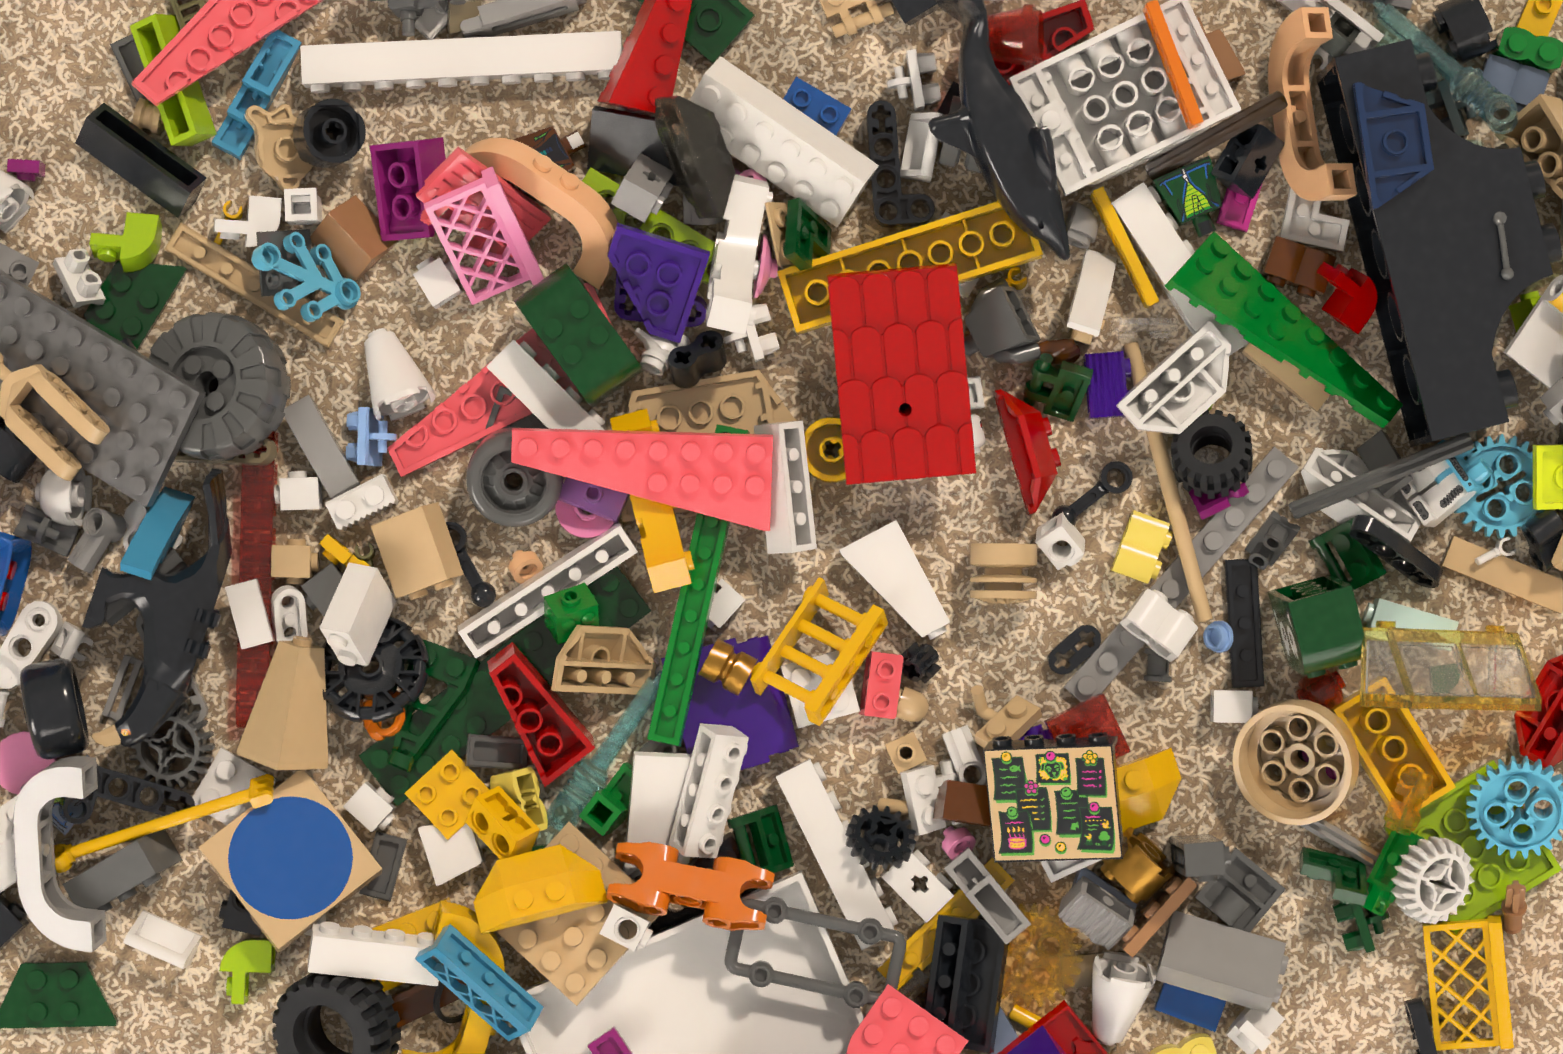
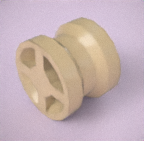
M139 98L133 115V124L141 130L144 128L149 129L152 134L160 135L163 121L158 107L150 104L147 99Z

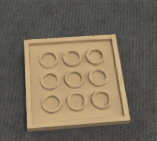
M568 822L545 847L561 844L600 869L606 895L609 884L635 883L629 875L571 822ZM610 900L603 904L496 931L576 1006L628 951V948L599 934L614 904H617ZM617 904L631 911L632 913L650 921L651 924L658 917L654 915L638 913L623 905ZM625 920L620 926V933L624 938L631 939L637 933V926L632 920Z

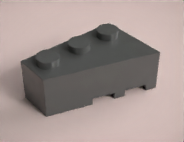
M164 829L132 842L62 885L73 904L83 908L105 910L106 912L113 908L110 903L111 901L118 898L121 903L137 894L135 887L143 883L144 887L147 888L161 880L160 873L182 861V858Z

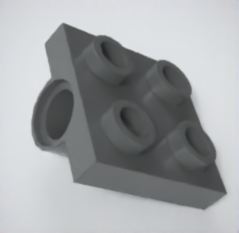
M1234 847L1230 852L1231 864L1230 866H1225L1226 874L1217 875V881L1205 882L1194 897L1230 927L1251 932L1285 891V888Z

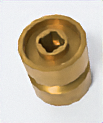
M718 638L698 675L713 683L719 680L722 681L724 689L739 696L758 659L744 652L735 654L732 645Z

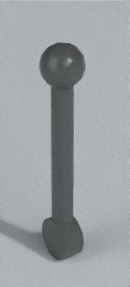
M1499 211L1494 214L1493 222L1498 226L1503 262L1501 276L1505 280H1510L1514 276V271L1510 268L1504 223L1507 220V216L1504 212Z

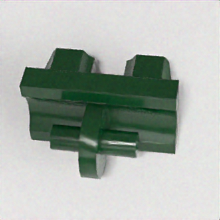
M1342 902L1332 905L1338 923L1355 918L1358 926L1356 930L1341 934L1347 952L1365 949L1366 953L1375 951L1368 925H1373L1375 934L1385 932L1382 921L1390 917L1388 911L1386 910L1383 916H1379L1368 910L1369 915L1365 916L1361 905H1348Z

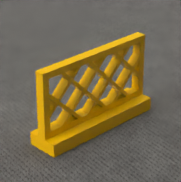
M1489 915L1487 919L1437 922V924L1424 923L1423 935L1436 1050L1500 1046L1501 1049L1514 1048L1501 916ZM1482 928L1483 939L1475 948L1461 938L1468 929ZM1461 929L1457 934L1452 931ZM1445 931L1453 939L1441 951L1431 943L1430 932ZM1456 942L1471 952L1460 966L1446 955ZM1483 946L1485 957L1479 953ZM1432 951H1434L1438 955L1434 959V961L1432 958ZM1474 956L1486 964V971L1478 980L1464 970ZM1441 959H1444L1456 969L1446 982L1434 974V967ZM1460 973L1474 983L1463 997L1449 986ZM1486 978H1487L1488 988L1482 984V982H1483ZM1435 982H1437L1441 986L1437 992L1435 988ZM1477 988H1480L1489 996V1002L1481 1011L1467 1001ZM1445 990L1459 1000L1449 1013L1437 1005V999ZM1463 1004L1477 1015L1466 1028L1452 1017ZM1489 1009L1491 1013V1019L1485 1015ZM1438 1013L1444 1017V1019L1440 1023ZM1480 1019H1483L1492 1027L1493 1038L1479 1039L1470 1031ZM1448 1021L1462 1031L1455 1040L1441 1042L1440 1030ZM1466 1035H1467L1469 1038H1471V1039L1463 1040Z

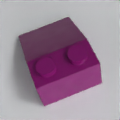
M443 137L370 145L382 241L434 237L435 229L433 224L428 226L420 221V214L424 210V205L416 197V193L425 185L424 181L446 159Z

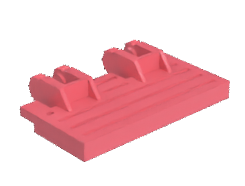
M457 147L424 181L425 185L416 193V197L423 203H426L434 197L437 198L483 178L481 171L488 167L460 147ZM497 175L529 242L552 217L549 211ZM480 190L469 195L465 203L479 207L484 197L482 191ZM444 206L434 212L437 217L441 216V218L449 220L454 208ZM424 208L422 214H420V221L429 226L432 222ZM461 210L456 222L470 225L475 213ZM482 216L477 228L491 231L495 219ZM475 235L470 240L468 246L482 249L487 238ZM494 240L488 252L502 255L507 243ZM485 259L483 264L489 267L496 261Z

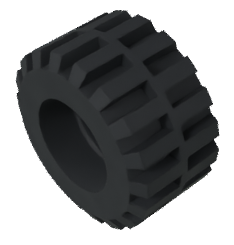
M1206 410L1202 413V416H1199L1181 434H1173V442L1171 443L1173 472H1175L1177 481L1179 483L1183 482V488L1189 492L1191 489H1194V495L1202 497L1203 493L1208 494V499H1215V494L1221 493L1223 498L1229 496V489L1232 488L1236 492L1240 489V482L1246 483L1248 480V472L1252 471L1253 466L1251 436L1249 431H1245V425L1242 421L1236 423L1234 415L1229 413L1225 417L1223 416V411L1216 410L1215 414H1209V410ZM1208 445L1221 446L1230 453L1226 459L1215 464L1203 463L1194 457L1199 449Z

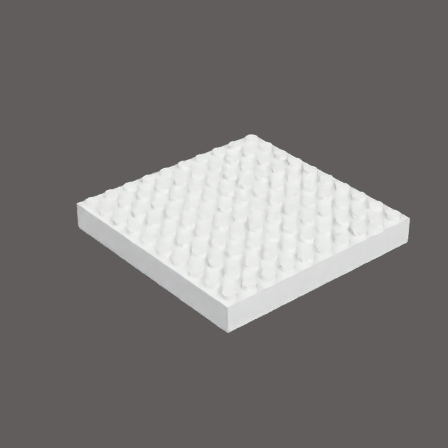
M802 870L773 882L772 889H757L740 897L741 901L745 899L766 901L771 897H779L785 901L788 907L820 913ZM701 913L652 934L645 949L640 946L636 952L628 949L578 1006L570 1001L548 979L524 989L544 1008L531 1031L519 1036L526 1054H592L587 1045L615 1026L633 1052L632 1054H846L850 1038L864 1019L861 1008L848 1006L843 998L770 983L766 987H756L750 982L749 978L730 973L725 966V954L730 930L706 925L702 921L704 913ZM784 919L778 924L766 921L764 930H744L737 962L752 965L756 961L763 960L768 962L773 967V970L844 986L849 984V980L826 928Z

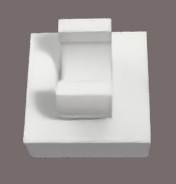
M65 621L50 650L60 658L68 659L69 661L73 657L79 661H84L86 657L77 651L79 645L87 643L92 646L94 642L77 626Z

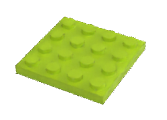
M1494 760L1488 761L1454 783L1456 788L1402 821L1394 820L1383 827L1388 836L1394 825L1396 826L1397 824L1426 840L1429 836L1447 838L1465 849L1464 852L1471 857L1469 864L1474 868V871L1469 876L1475 882L1469 884L1468 889L1472 894L1465 895L1463 899L1465 905H1458L1457 915L1449 914L1448 920L1442 922L1484 919L1501 908L1502 901L1506 895V887L1512 884V881L1517 880L1519 884L1525 885L1527 892L1562 870L1550 849L1544 845L1540 846V856L1531 849L1527 859H1524L1521 851H1517L1514 859H1511L1509 850L1505 849L1499 856L1497 855L1496 844L1490 849H1486V838L1479 841L1476 839L1478 829H1470L1469 821L1473 818H1467L1466 809L1470 808V806L1466 803V797L1474 796L1470 793L1469 786L1470 784L1479 785L1476 779L1477 774L1485 777L1488 776L1486 771L1487 765L1495 770L1498 769ZM1492 806L1488 812L1497 815L1503 812L1504 808ZM1508 822L1500 826V828H1505ZM1520 824L1514 828V831L1524 833L1530 827L1526 824ZM1461 929L1452 931L1457 934Z

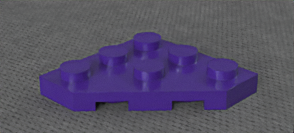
M617 223L607 252L611 264L615 267L621 278L622 284L632 303L636 306L649 334L680 343L710 256V251Z

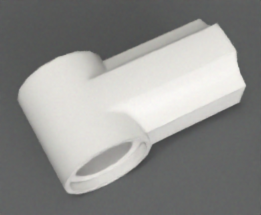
M968 725L942 734L958 780L960 782H967L963 776L964 770L968 766H974L980 772V780L976 784L983 785L986 782L985 766L981 761Z

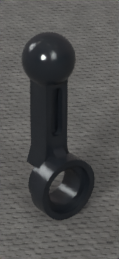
M1119 461L1108 463L1102 468L1099 481L1093 488L1070 506H1058L1053 511L1052 518L1063 512L1067 520L1075 526L1077 516L1102 496L1108 493L1120 494L1130 487L1133 480L1130 468L1125 463ZM1110 470H1118L1123 475V483L1120 487H1113L1108 483L1107 474Z
M446 522L449 531L455 530L460 534V541L454 548L463 573L472 587L471 599L473 603L479 607L490 606L496 599V590L490 583L483 581L467 553V533L465 529L456 522Z

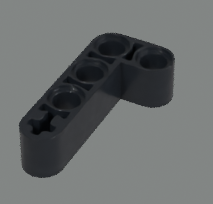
M875 101L870 105L866 118L869 159L879 165L871 178L874 219L878 225L886 228L927 224L934 215L935 205L933 200L926 194L902 195L895 109L887 101ZM878 109H883L884 114L890 116L885 119V132L873 135L872 131L879 132V121L877 118H872V116L877 114ZM879 141H887L892 146V152L888 156H880L875 152V144ZM884 172L890 173L894 177V185L890 188H882L876 180L878 175ZM916 202H923L928 206L929 213L925 217L918 218L913 215L911 206ZM885 204H891L896 208L897 216L892 220L883 219L879 214L880 207Z
M97 766L98 789L84 799L61 797L58 810L63 820L73 824H82L90 818L97 797L161 816L175 813L176 811L174 807L162 804L164 798L174 801L180 799V802L185 804L184 809L195 806V802L192 796L184 791ZM120 778L124 784L123 791L119 795L113 796L109 792V784L113 779ZM150 787L154 791V799L150 804L144 805L140 801V793L144 788ZM79 800L83 805V812L80 816L72 818L68 814V806L72 801Z

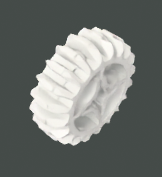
M1429 836L1427 840L1419 839L1417 846L1409 845V853L1407 855H1400L1403 860L1401 865L1394 866L1398 871L1397 876L1391 878L1394 884H1396L1391 891L1397 897L1395 903L1402 908L1401 911L1405 915L1420 923L1428 922L1430 924H1437L1438 921H1447L1449 914L1457 915L1458 905H1465L1463 901L1465 895L1472 894L1468 889V885L1475 882L1469 876L1474 871V868L1469 864L1471 857L1464 852L1465 849L1447 838Z

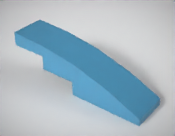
M276 30L267 37L242 79L243 85L229 106L227 117L219 128L217 135L213 138L212 146L238 160L242 159L255 135L252 126L245 119L246 109L252 105H257L268 111L295 60L302 42L280 30Z
M164 487L132 538L120 562V571L151 580L159 563L162 564L169 548L173 547L193 505L195 496Z

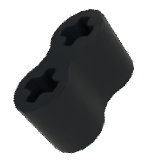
M713 330L704 331L691 344L679 346L670 352L668 362L674 385L680 388L693 387L705 374L720 371L725 367L727 358L724 340L720 333Z
M1545 510L1521 527L1523 535L1529 544L1530 557L1543 572H1547L1554 567L1552 558L1563 534L1561 518L1554 510Z

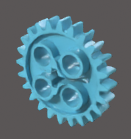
M1500 434L1497 436L1495 444L1492 438L1487 436L1484 437V447L1478 441H1474L1473 444L1476 449L1465 456L1469 466L1480 458L1484 459L1493 473L1486 480L1485 489L1475 494L1454 513L1464 512L1466 515L1462 523L1467 524L1473 521V532H1477L1484 527L1485 537H1490L1494 530H1496L1498 539L1504 538L1505 530L1508 531L1511 537H1516L1517 527L1522 530V525L1534 518L1536 513L1545 511L1533 509V451H1527L1528 441H1524L1520 446H1517V436H1512L1508 443H1505L1504 435ZM1503 456H1508L1513 461V469L1509 474L1504 473L1500 469L1499 462ZM1521 471L1525 472L1523 478L1504 488L1505 494L1497 492L1486 497L1481 502L1476 501L1477 496L1498 485L1496 479L1498 481H1505ZM1519 484L1526 485L1530 492L1528 499L1524 502L1520 501L1515 494ZM1493 499L1497 500L1502 507V512L1498 517L1491 516L1487 510L1489 502Z
M1514 756L1510 758V765H1505L1501 759H1498V769L1496 770L1487 765L1486 771L1488 776L1485 777L1477 774L1476 779L1479 785L1470 784L1469 786L1470 793L1474 796L1466 797V803L1470 806V808L1466 809L1467 818H1473L1469 821L1470 829H1478L1476 839L1479 841L1486 838V849H1490L1496 844L1497 855L1499 856L1505 849L1509 850L1511 859H1514L1517 851H1521L1524 859H1527L1531 849L1540 856V846L1542 845L1550 850L1553 849L1551 839L1562 840V834L1559 829L1563 830V785H1561L1563 783V776L1561 774L1553 776L1554 769L1552 765L1542 770L1541 759H1538L1534 765H1530L1528 756L1523 758L1521 764H1517ZM1516 781L1525 784L1522 789L1517 791L1508 788L1512 782ZM1534 786L1539 787L1538 789H1535V790H1534L1533 792H1531V794H1530V790H1531ZM1541 800L1550 802V805L1545 809H1538L1534 806L1535 803ZM1523 804H1525V809H1522L1520 807ZM1492 806L1504 808L1503 812L1497 815L1488 812ZM1508 822L1505 828H1500V826ZM1520 824H1526L1530 827L1524 833L1514 831V828Z

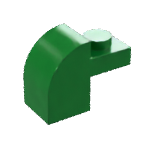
M628 762L622 764L604 789L595 793L579 815L582 820L602 836L612 833L628 817L633 767Z

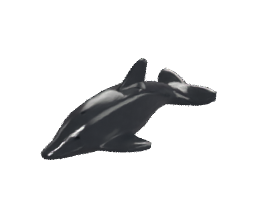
M936 1L943 11L960 21L963 27L958 61L961 107L957 112L932 118L928 123L931 133L938 140L971 155L992 194L1010 219L1027 234L1046 244L1060 259L1068 260L1070 258L1069 240L1061 197L1057 186L1054 146L1048 126L1040 129L1037 127L1021 97L1004 80L995 66L990 50L988 17L984 1Z

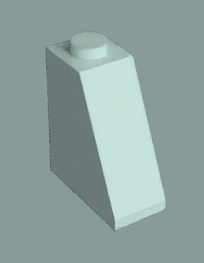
M1380 598L1374 599L1373 604L1368 603L1363 615V621L1367 622L1365 629L1438 653H1450L1459 624L1455 620Z

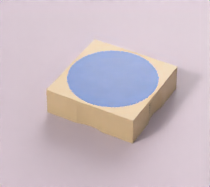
M305 770L297 771L273 790L272 803L255 809L251 806L199 846L202 856L227 888L232 890L245 906L252 920L278 953L310 930L313 924H317L325 913L333 907L346 902L382 874V867Z

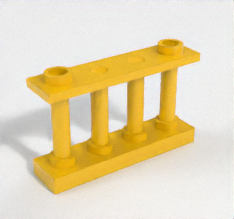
M820 577L813 586L810 585L806 589L802 603L763 661L758 662L754 666L750 678L755 693L760 696L769 684L804 702V709L809 721L818 726H821L888 625L884 609L874 604L867 613L861 614L827 597L829 592L825 580ZM819 608H822L856 625V630L850 639L844 640L811 623V620ZM804 633L839 651V656L833 664L826 665L793 647ZM785 659H788L821 676L822 681L816 690L809 691L776 674Z

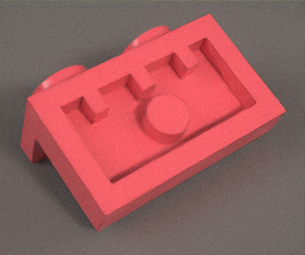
M869 652L865 661L860 715L888 719L896 718L904 659L902 655Z

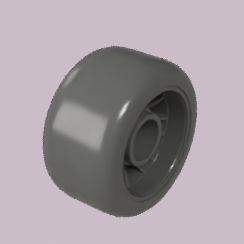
M523 427L503 428L485 437L473 451L466 471L467 491L475 508L488 520L506 527H523L541 520L554 508L561 494L564 476L512 463V428ZM512 472L518 473L522 476L523 483L519 486L509 485L505 478L506 475Z

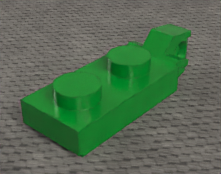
M1397 824L1396 826L1394 825L1366 881L1370 883L1368 888L1369 894L1362 907L1379 916L1384 915L1389 905L1395 900V896L1391 891L1396 884H1394L1391 878L1397 876L1398 871L1394 866L1401 865L1403 860L1400 855H1407L1409 853V845L1417 846L1418 840L1425 838Z

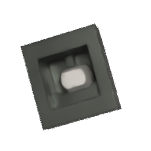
M1337 12L1330 18L1333 39L1322 44L1314 53V55L1317 54L1323 58V63L1320 66L1321 70L1331 62L1332 56L1334 58L1341 56L1361 32Z

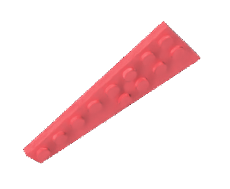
M588 282L583 284L589 295L611 323L594 286ZM533 328L516 340L519 345L525 341L537 353L533 359L541 367L547 363L560 376L556 382L564 390L570 386L576 393L579 392ZM485 366L478 374L463 384L454 394L439 404L418 424H415L387 449L400 476L404 477L533 413L518 398H515L513 393L511 396L504 394L502 402L497 401L496 396L500 386L507 387ZM495 402L500 405L494 425L485 429Z
M512 428V463L755 529L770 531L773 435Z

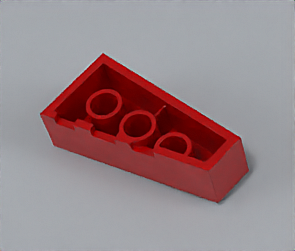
M644 0L635 19L636 23L631 34L627 36L622 47L624 49L617 64L613 66L609 75L610 79L597 102L656 116H669L692 0Z
M1079 0L989 31L990 50L995 66L1004 80L1010 85L1008 81L1010 77L1059 54L1090 34L1095 28L1086 1Z

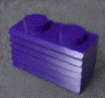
M1124 351L1085 354L1083 356L1084 367L1093 369L1092 379L1086 391L1088 420L1126 417L1116 405L1130 391L1127 390L1126 377H1131L1130 358H1124Z

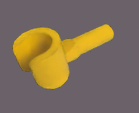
M227 201L223 206L224 219L239 221L243 216L242 206H240L237 214L230 215L227 212L232 205V201ZM218 232L213 242L221 245L223 239H220V232Z

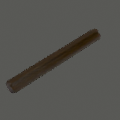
M1276 91L1147 163L1145 166L1147 175L1152 180L1164 176L1280 112L1288 106L1285 96L1280 91Z

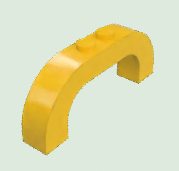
M440 901L433 927L434 940L437 939L443 927L451 924L505 972L503 955L495 932L481 934L475 911L459 904ZM480 1000L483 1004L490 1006L486 1001ZM466 1005L459 1032L453 1042L447 1047L432 1053L401 1049L400 1054H485L490 1035L495 1036L496 1030Z

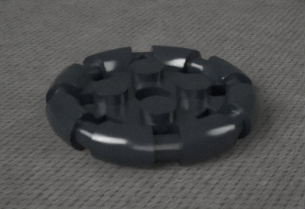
M389 617L370 662H378L379 668L370 674L363 672V665L355 664L354 666H348L341 663L331 646L327 643V640L322 646L325 653L326 692L323 690V699L332 706L334 713L353 722L362 723L363 720H373V723L398 716L404 712L403 708L410 701L414 703L418 699L427 683L426 665H429V655L424 641L419 634L415 635L411 631V626L399 619ZM397 641H403L404 644L398 649L394 646ZM338 664V671H331V667ZM404 664H412L413 670H404ZM345 687L348 692L341 697L339 691ZM399 687L402 690V692L398 696L393 698L391 695H393ZM363 699H373L372 707H363Z

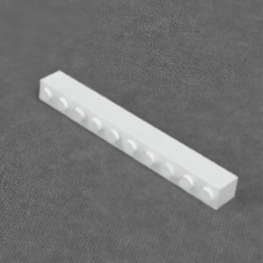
M621 31L303 45L300 46L302 85L305 88H310L311 93L330 92V87H342L344 92L362 91V86L374 85L375 90L394 89V84H406L408 89L425 88V83L438 82V87L458 86L457 81H470L472 86L489 85V80L502 79V84H520L521 78H534L535 83L553 82V77L566 76V81L585 80V75H598L599 80H609L610 72L613 66L617 64L623 51Z

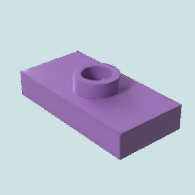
M566 477L558 500L618 523L629 494Z

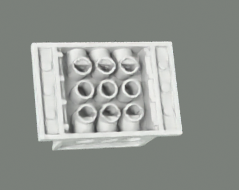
M1169 0L1161 4L1160 8L1204 120L1196 128L1187 129L1144 13L1008 79L1011 87L1021 97L1030 114L1057 98L1073 125L1072 129L1053 139L1057 181L1065 196L1089 184L1091 186L1144 164L1203 133L1211 125L1242 110L1188 0Z

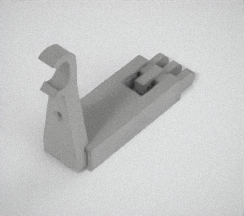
M497 0L477 6L480 15L463 20L460 28L465 38L493 37L578 11V5L587 3V1Z

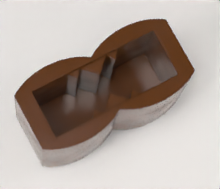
M1276 236L1272 239L1260 274L1267 277V280L1275 287L1284 288L1285 284L1297 288L1296 293L1298 295L1314 299L1315 295L1321 296L1325 293L1328 281L1320 276L1317 270L1323 262L1334 267L1337 257Z

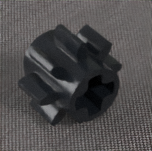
M914 642L901 654L904 658L902 672L911 681L922 680L925 684L941 669L936 664L939 660L937 651L928 644L919 646L917 642Z

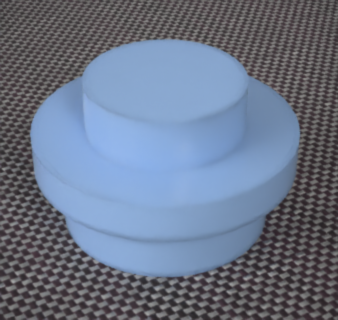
M1225 621L1212 622L1204 630V643L1207 648L1216 653L1228 651L1233 643V631L1230 625Z

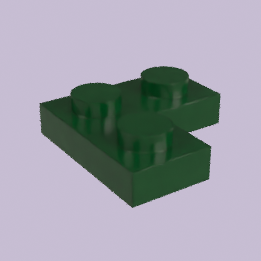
M800 198L788 200L787 215L785 216L786 236L783 243L784 256L800 271L812 268L813 254L817 258L830 254L832 229Z
M1302 847L1299 858L1301 875H1306L1313 880L1323 879L1331 881L1332 899L1339 900L1348 905L1357 904L1364 906L1367 898L1365 864L1354 858Z

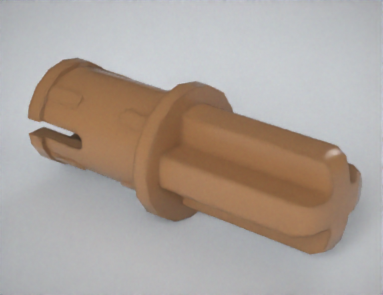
M1517 880L1507 885L1505 899L1501 904V910L1504 913L1502 929L1508 934H1517L1522 930V919L1527 912V904L1525 902L1526 887L1519 884Z

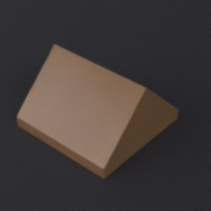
M356 195L330 211L310 236L315 246L325 244L330 248L332 259L338 270L346 279L349 278L355 282L399 242L398 240L382 241L379 219Z

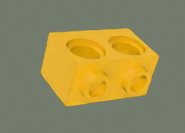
M500 786L475 797L465 822L499 859L531 852L540 828Z

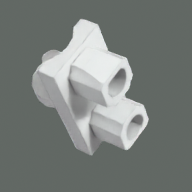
M916 49L907 50L906 61L909 77H905L903 66L894 67L895 79L887 81L888 89H897L899 99L908 98L907 87L911 86L914 111L924 110L925 105L941 101L939 83L922 85L920 74L936 72L934 53L917 54Z
M86 249L70 250L66 257L55 258L53 266L63 285L61 295L65 301L71 302L74 308H79L86 304L103 305L106 299L100 288L102 281L99 275L93 272L88 264L90 256Z
M767 304L752 305L756 307V316L753 326L747 325L745 335L732 332L731 335L724 337L725 344L735 342L738 353L747 351L744 339L748 338L755 363L765 360L764 356L780 349L775 332L760 337L757 335L755 325L771 321Z

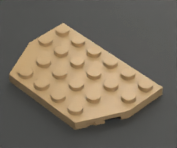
M759 369L700 379L695 386L690 388H680L670 384L632 391L626 412L627 414L648 409L650 420L657 419L660 432L715 433L718 424L748 430L750 434H754V425L796 421ZM630 496L621 514L622 523L636 521ZM674 508L675 514L690 512L682 508Z

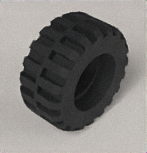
M310 973L288 987L286 993L281 995L277 1002L278 1009L274 1011L272 1019L273 1023L276 1024V1027L272 1029L273 1040H277L278 1046L275 1047L277 1054H397L399 1044L396 1042L401 1040V1028L397 1027L400 1018L398 1011H394L392 1007L394 1001L391 995L387 996L382 990L384 986L378 980L372 981L365 978ZM322 1006L335 1010L347 1022L353 1037L352 1053L342 1051L327 1038L321 1025L320 1013Z

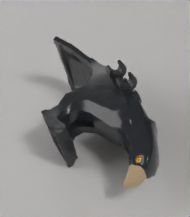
M211 469L202 486L208 511V551L205 555L189 566L171 574H163L156 570L151 580L126 572H112L106 567H102L82 627L87 629L102 627L106 622L108 604L121 599L133 602L144 622V675L141 687L127 712L117 722L100 732L92 733V739L105 747L118 745L124 747L132 746L154 735L175 710L189 698L186 691L197 658L204 660V658L207 659L211 646L204 637L207 628H218L222 615L219 613L220 610L214 607L232 555L226 490L222 469Z

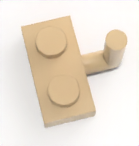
M975 685L971 688L976 714L988 721L975 734L976 743L984 748L989 741H992V738L998 736H1010L1012 740H1019L1042 717L1040 707L1018 695L1012 698L999 712H996L988 707L984 689L981 685Z

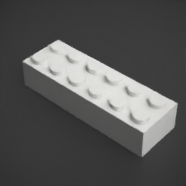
M721 56L705 72L679 117L680 120L686 123L718 128V146L795 199L800 198L815 213L836 227L840 225L851 211L879 167L878 164Z

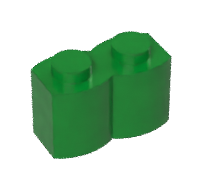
M1507 27L1497 34L1498 48L1492 51V55L1531 66L1550 74L1560 68L1563 59V43L1560 40L1549 36L1535 37L1529 31L1519 27Z

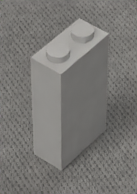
M1175 911L1168 923L1157 967L1156 980L1267 1013L1272 1002L1278 1003L1282 992L1283 984L1278 983L1279 974H1285L1289 960L1288 956H1284L1286 943Z

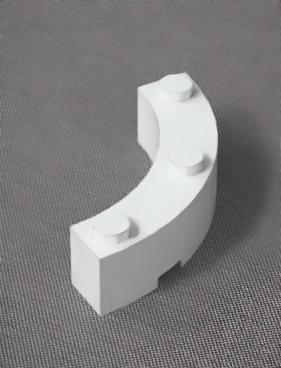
M732 173L729 175L721 210L723 219H726L724 232L717 231L707 292V299H710L706 309L707 327L745 335L747 325L753 326L756 307L752 306L753 279L756 280L760 267V261L755 260L763 214L764 210H766L765 203L772 202L773 192L769 191L767 181Z

